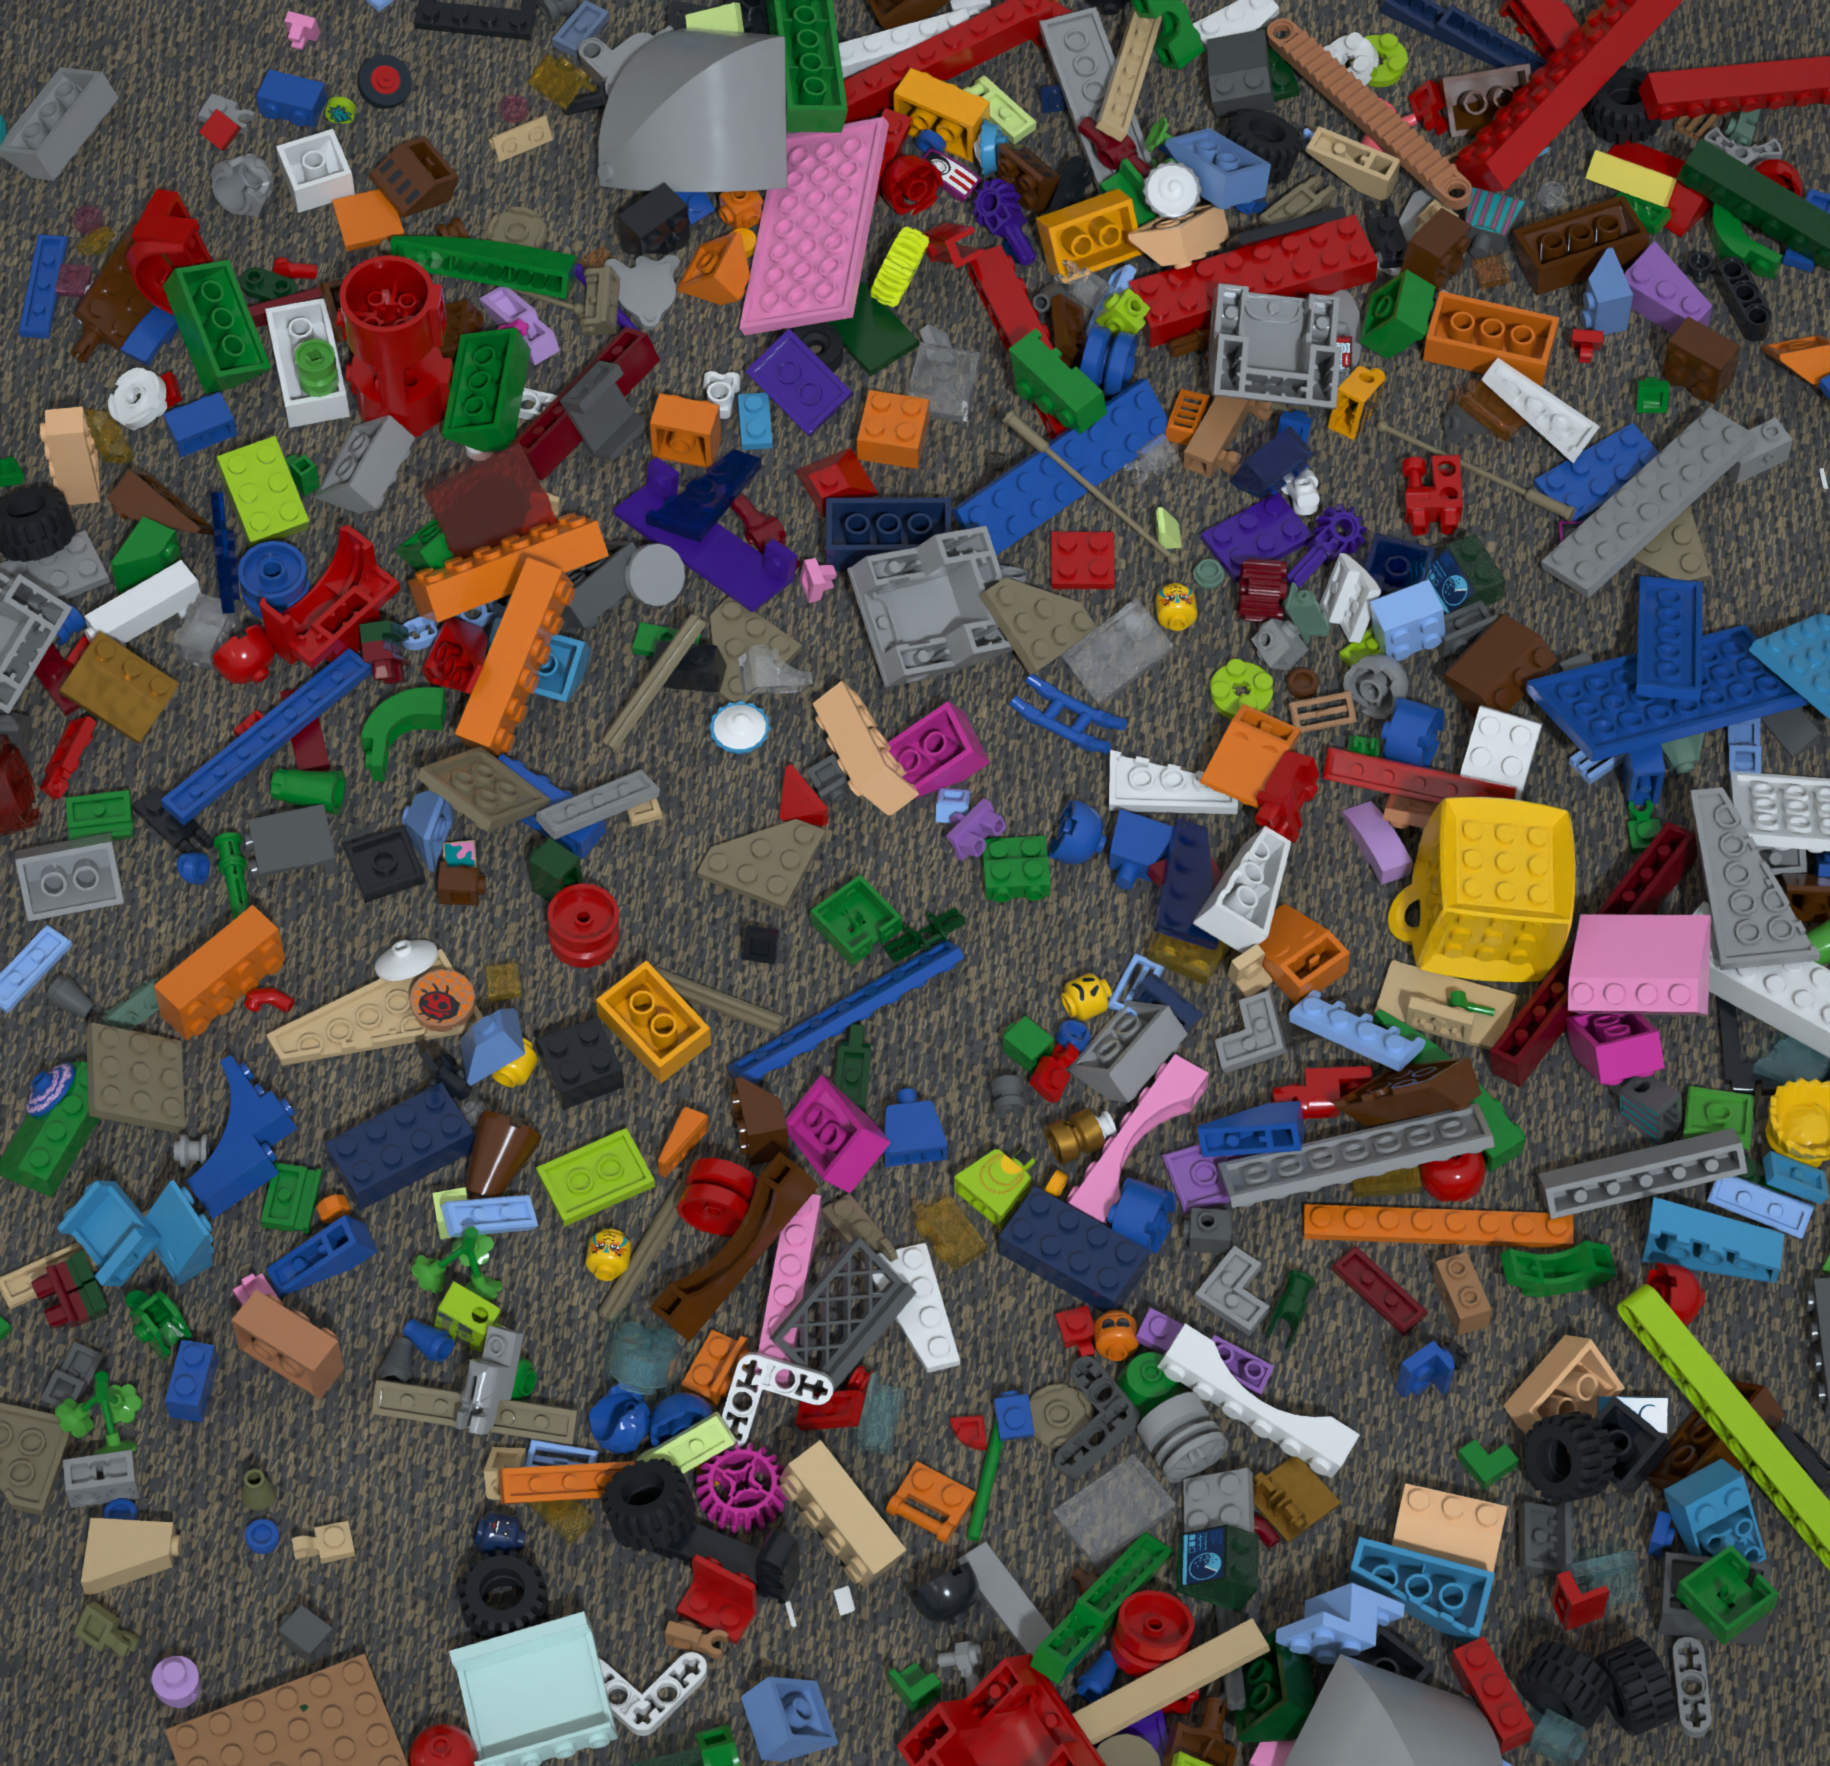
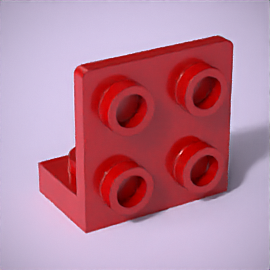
M695 1554L692 1559L694 1582L677 1607L676 1613L710 1632L717 1629L727 1632L729 1642L737 1645L758 1612L756 1585L747 1575L741 1572L734 1574L724 1569L723 1565L716 1559L709 1556L703 1558Z

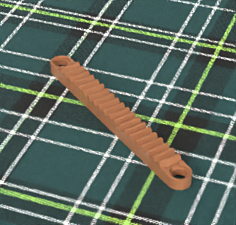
M1276 19L1268 25V44L1389 155L1401 159L1400 165L1446 207L1460 210L1466 208L1471 203V183L1457 171L1455 164H1450L1446 156L1442 157L1438 149L1434 150L1430 142L1426 143L1424 136H1419L1415 128L1411 129L1407 121L1403 122L1399 114L1395 115L1393 109L1387 107L1383 99L1380 101L1375 92L1372 94L1367 85L1364 87L1362 81L1359 78L1356 79L1352 71L1348 72L1344 64L1341 66L1336 57L1333 59L1331 53L1325 51L1321 43L1318 45L1313 36L1310 38L1306 30L1302 31L1289 19ZM1281 30L1290 33L1285 39H1278L1274 36L1276 32ZM1453 189H1462L1465 191V194L1462 197L1454 198L1449 195V192Z

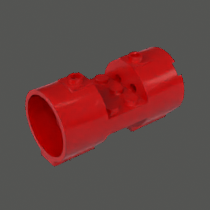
M385 255L365 260L346 275L341 284L339 294L341 308H338L337 327H342L343 339L347 341L353 353L352 364L347 363L346 382L351 383L352 394L356 398L358 414L364 423L390 415L414 437H419L423 432L431 429L436 424L438 425L445 418L454 372L452 359L443 358L438 348L443 347L447 325L443 288L441 284H433L428 272L411 259Z

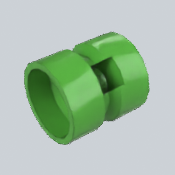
M311 339L300 344L295 351L294 357L300 388L305 394L313 397H322L330 394L336 389L339 382L333 347L321 339Z

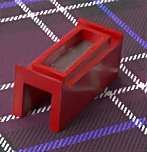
M943 223L923 233L929 237V244L926 249L929 260L931 262L938 261L954 264L955 269L984 255L981 248L956 245L957 241L975 232L973 226Z

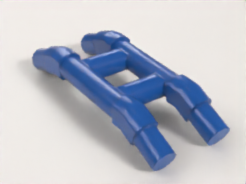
M1029 674L1024 682L1035 689L1036 693L1051 702L1044 714L1030 703L1027 704L1017 695H1014L1008 703L1028 722L1034 725L1037 724L1077 744V747L1090 752L1097 751L1108 754L1111 750L1110 742L1084 733V730L1091 721L1107 729L1114 728L1123 731L1127 727V720L1125 718L1113 716L1112 713H1107L1100 709L1097 710L1059 691L1057 687L1051 685L1046 680H1042L1036 674ZM1063 707L1079 714L1072 727L1055 720Z

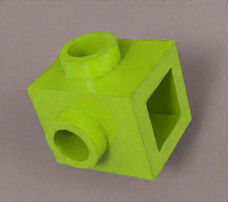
M1128 287L1119 294L1113 292L1104 301V308L1095 321L1101 327L1111 329L1114 339L1120 331L1136 334L1145 325L1146 321L1143 318L1150 310V307Z

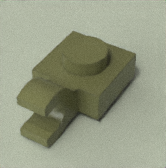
M95 1601L86 1605L74 1634L100 1652L110 1647L115 1653L123 1657L126 1656L128 1650L134 1652L140 1642L139 1637L135 1634L117 1629L121 1619Z

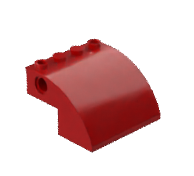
M1031 1653L1005 1657L965 1699L939 1702L897 1745L898 1750L909 1766H1106L1049 1679L1030 1666L1033 1659Z

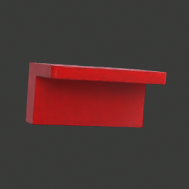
M1569 1570L1556 1576L1550 1602L1566 1632L1602 1618L1610 1591L1607 1585L1581 1594Z

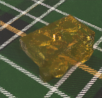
M547 54L540 66L536 68L533 76L528 81L529 85L565 110L582 86L592 93L596 90V87L588 82L591 76L580 68H575V65L562 56L556 60L549 54Z
M950 1195L927 1209L923 1204L916 1207V1220L914 1223L918 1232L923 1238L928 1237L931 1240L938 1259L942 1263L947 1262L953 1271L987 1251L986 1242Z

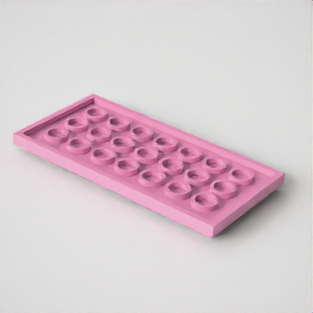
M884 117L844 124L842 133L798 132L786 135L787 188L769 189L766 191L739 327L744 335L853 318L889 123Z

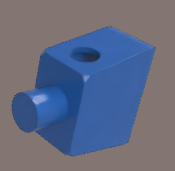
M1120 809L1109 857V868L1118 871L1115 878L1116 885L1129 890L1133 888L1137 878L1152 882L1153 880L1147 875L1149 865L1170 856L1177 844L1178 828Z
M911 1088L898 1091V1104L886 1107L885 1136L891 1143L884 1151L885 1168L948 1160L947 1140L933 1102L929 1100L918 1102L916 1090Z

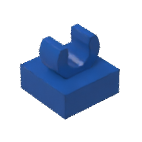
M1295 409L1291 413L1283 410L1276 442L1306 450L1313 418L1306 417L1307 412Z

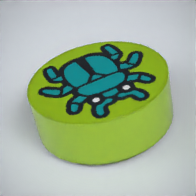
M345 97L329 99L325 109V115L332 123L349 124L354 120L356 112L355 104Z

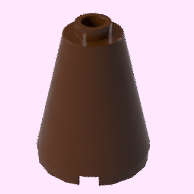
M483 1111L478 1118L465 1187L466 1193L469 1195L468 1200L501 1197L540 1145L542 1136L523 1123L521 1126L510 1122L512 1118L492 1111Z

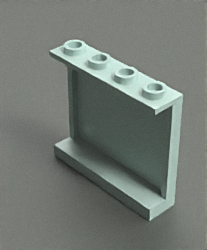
M584 1611L449 1651L452 1664L458 1674L471 1736L478 1751L479 1758L478 1761L474 1762L475 1766H539L544 1760L554 1757L558 1759L568 1758L574 1755L577 1750L588 1747L592 1749L602 1748L608 1745L611 1740L618 1739L592 1625Z

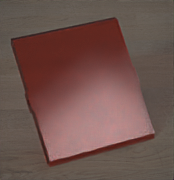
M519 442L424 492L427 502L443 532L445 542L452 557L466 559L473 556L472 551L480 547L490 546L494 548L502 545L501 540L512 535L523 537L530 534L529 529L541 524H547L549 527L558 523L551 508L552 505L545 490L542 489Z

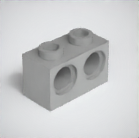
M132 1450L63 1460L65 1491L71 1508L109 1503L118 1498L128 1500L140 1498L137 1465Z

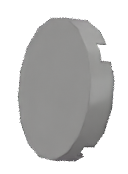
M657 543L643 545L635 550L630 556L629 565H626L625 582L631 596L648 606L667 605L676 599L683 588L685 580L684 564L679 554L671 547Z

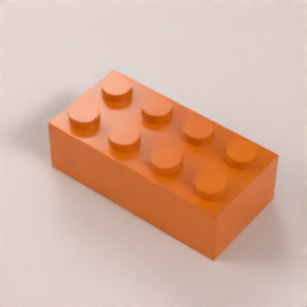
M1440 291L1426 336L1423 361L1486 374L1495 360L1499 358L1543 387L1556 341L1560 317Z
M250 906L153 986L161 1017L187 1041L194 1035L199 1036L203 1034L215 1017L219 1014H227L238 998L243 994L246 995L251 989H256L259 981L266 975H273L280 970L283 961H285L279 929L255 906Z

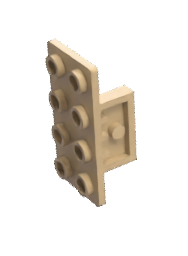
M1393 960L1390 963L1375 1012L1381 1009L1413 1029L1491 1050L1510 1024L1517 1002V995L1452 976L1420 970L1416 966ZM1464 991L1467 1002L1494 1008V1016L1475 1012L1471 1013L1461 1007H1449L1448 999L1451 998V992Z

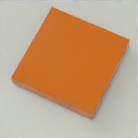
M379 189L332 200L346 252L379 245L384 238L391 242L392 236H405L397 210Z

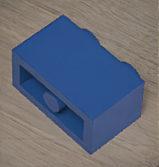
M270 69L256 95L260 114L269 119L280 118L288 120L297 126L308 125L315 127L327 102L325 83Z
M221 392L204 396L195 402L173 408L171 411L163 414L166 431L180 458L237 435L234 417Z
M1661 744L1626 753L1622 769L1626 806L1629 805V801H1633L1634 805H1645L1646 800H1650L1652 804L1659 803L1665 776Z
M181 1340L165 1398L169 1417L203 1422L219 1363L215 1345Z

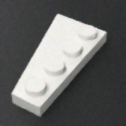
M1499 358L1495 360L1482 378V381L1572 463L1576 461L1600 427Z
M1110 750L1109 811H1120L1122 809L1128 812L1238 813L1237 799L1214 791L1200 783L1204 774L1202 771L1191 773L1181 770V766L1168 764L1166 767L1149 763L1150 759L1139 756H1136V759L1121 756V752Z
M926 1243L896 1249L898 1259L893 1262H889L882 1253L877 1254L903 1282L909 1283L917 1292L895 1320L906 1335V1339L926 1372L929 1373L960 1365V1358ZM861 1260V1264H862V1266H863L864 1269H865V1264H864V1262ZM882 1273L873 1274L874 1286L878 1292H881L890 1281Z

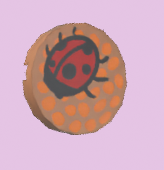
M445 969L428 972L419 978L411 989L409 999L412 1013L418 1023L431 1031L439 1032L450 1031L459 1024L462 1026L467 1023L474 1013L476 1004L473 985L464 975L454 970Z

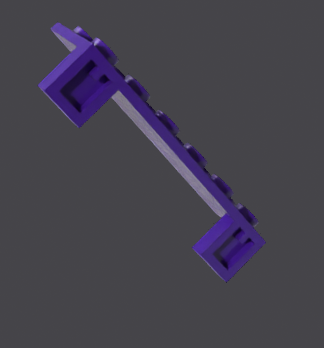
M658 457L654 458L648 463L646 485L614 508V515L653 543L671 547L679 554L685 566L751 612H755L794 581L797 561L795 553L773 539L765 545V552L762 555L678 496L680 473Z

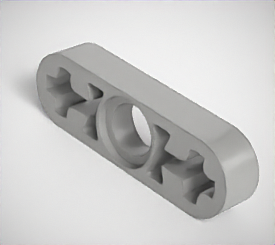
M1682 1637L1675 1642L1671 1653L1678 1725L1685 1735L1697 1738L1708 1732L1712 1721L1703 1645L1697 1639ZM1684 1647H1688L1691 1653H1696L1691 1661L1692 1669L1685 1670L1687 1666L1685 1656L1679 1655ZM1686 1680H1694L1700 1685L1701 1692L1697 1695H1688L1682 1690L1681 1684ZM1697 1704L1696 1713L1698 1719H1704L1700 1722L1699 1727H1693L1692 1721H1686L1690 1718L1691 1705Z

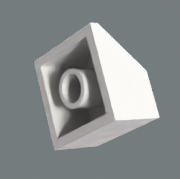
M333 129L276 146L279 168L298 213L332 203L333 199L355 195L352 172Z

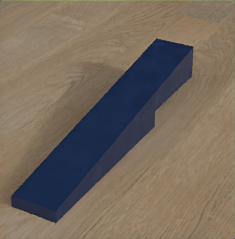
M1384 0L1381 14L1496 68L1530 63L1532 75L1548 62L1452 4L1446 10L1431 0Z

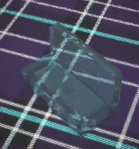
M871 1372L857 1429V1448L891 1455L905 1397V1389L880 1385L877 1373Z
M1633 1549L1568 1564L1565 1567L1564 1572L1570 1570L1581 1594L1607 1585L1610 1593L1606 1608L1638 1601L1642 1596L1634 1575L1637 1561Z

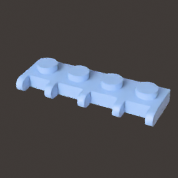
M1315 989L1303 998L1290 1011L1289 1022L1398 1072L1419 1054L1425 1046V1039L1420 1037L1410 1041L1399 1036L1401 1030L1396 1026L1386 1030L1373 1024V1016L1365 1013L1358 1017L1344 1011L1346 1004L1341 1001L1331 1005L1320 1000L1321 992Z

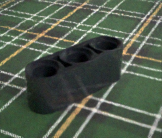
M1727 257L1722 260L1719 266L1716 281L1717 289L1744 338L1753 342L1762 341L1768 335L1772 317L1771 310L1743 260L1737 257Z

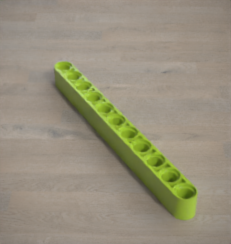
M1642 1284L1617 1305L1620 1317L1830 1572V1501L1659 1293L1650 1285Z

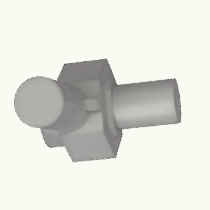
M970 1641L955 1643V1651L938 1654V1664L941 1668L957 1665L958 1671H961V1676L965 1678L968 1696L979 1685V1675L976 1670L977 1666L983 1663V1653L980 1645Z

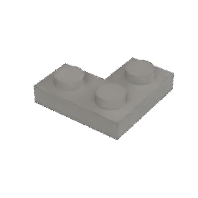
M1270 990L1238 1000L1245 1030L1215 1039L1221 1068L1225 1073L1287 1053L1274 997Z
M1234 1245L1197 1290L1194 1300L1250 1336L1269 1313L1270 1308L1269 1305L1245 1290L1260 1272L1262 1263Z

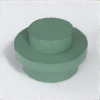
M1202 560L1194 568V582L1203 589H1215L1224 581V569L1216 560Z

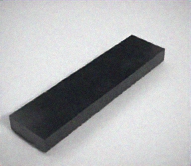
M1337 207L1238 233L1228 240L1226 244L1230 252L1347 216L1344 207Z

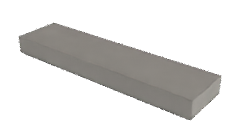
M641 769L537 811L536 821L555 840L659 797L660 788Z
M985 1541L957 1559V1564L960 1566L969 1561L979 1583V1594L1024 1654L1031 1653L1034 1656L1038 1645L1053 1630Z

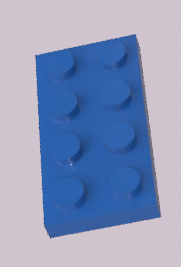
M1631 423L1581 452L1574 463L1567 460L1534 479L1533 486L1538 492L1568 506L1576 507V513L1570 522L1584 521L1657 456L1659 451Z

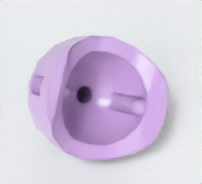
M171 1656L165 1658L157 1664L152 1674V1684L156 1696L161 1702L180 1709L187 1707L196 1701L201 1693L202 1683L197 1666L186 1657Z

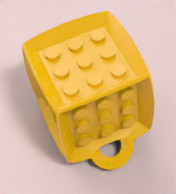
M1446 797L1439 803L1424 828L1413 869L1412 884L1404 888L1396 896L1388 914V925L1391 933L1401 942L1413 946L1416 966L1420 970L1464 979L1495 982L1541 981L1551 971L1565 947L1574 910L1576 862L1570 813L1565 809L1545 804L1507 798ZM1420 899L1419 927H1410L1405 921L1406 910L1411 903Z

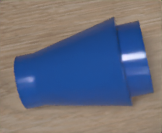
M411 1319L404 1327L403 1335L411 1340L429 1361L436 1360L437 1362H442L451 1354L454 1340L450 1337L449 1332L421 1323L416 1319Z
M1102 1651L1100 1656L1077 1680V1693L1089 1703H1093L1110 1693L1118 1667L1110 1651Z

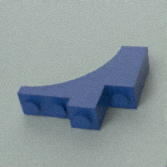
M231 1054L220 1061L230 1087L231 1104L227 1126L210 1158L191 1178L186 1180L212 1219L279 1174L272 1163L277 1157L270 1147L298 1129L290 1118L296 1113L285 1097L279 1101L271 1090L265 1093L259 1083L252 1086L250 1081L255 1078L245 1062L238 1065Z

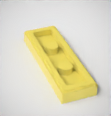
M1595 150L1585 179L1663 207H1668L1677 181L1674 177Z

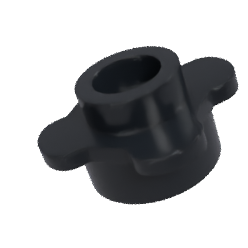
M1702 251L1693 252L1688 257V262L1681 265V271L1694 277L1698 283L1706 282L1707 276L1717 270L1716 262L1712 261L1709 254Z
M1445 1342L1444 1345L1437 1344L1440 1348L1447 1349L1452 1355L1455 1362V1371L1461 1370L1462 1364H1467L1468 1360L1466 1358H1468V1353L1463 1351V1347L1451 1342Z

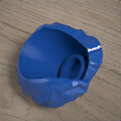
M628 1383L611 1387L607 1395L603 1396L590 1409L588 1414L594 1440L598 1442L601 1448L607 1449L614 1454H628L631 1451L637 1450L640 1441L648 1434L651 1421V1413L641 1390Z

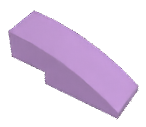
M498 287L479 298L482 306L498 326L508 325L517 319H522L524 323H528L529 329L527 330V335L523 338L531 348L529 361L534 366L560 351L554 332L538 319L536 310L510 288Z
M1372 801L1341 811L1366 863L1371 864L1381 885L1411 875L1413 861L1397 833L1389 824V821L1383 820L1384 815Z

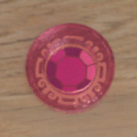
M521 95L506 96L499 105L500 115L507 122H521L529 115V103Z
M91 205L78 208L73 214L74 227L82 234L98 232L104 224L101 210Z

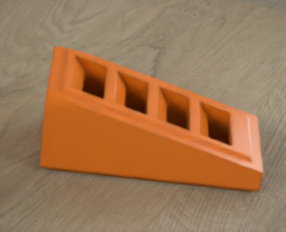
M1181 389L1166 427L1165 440L1188 446L1206 414L1211 396ZM1187 398L1200 401L1201 405L1185 402L1184 400ZM1182 407L1198 410V412L1183 410ZM1179 415L1194 418L1195 420L1182 418ZM1177 423H1180V424L1192 426V428H1188V427H1184V426H1180V425H1176V424H1177Z
M687 1107L682 1109L658 1159L660 1176L666 1178L709 1130V1119L706 1114Z

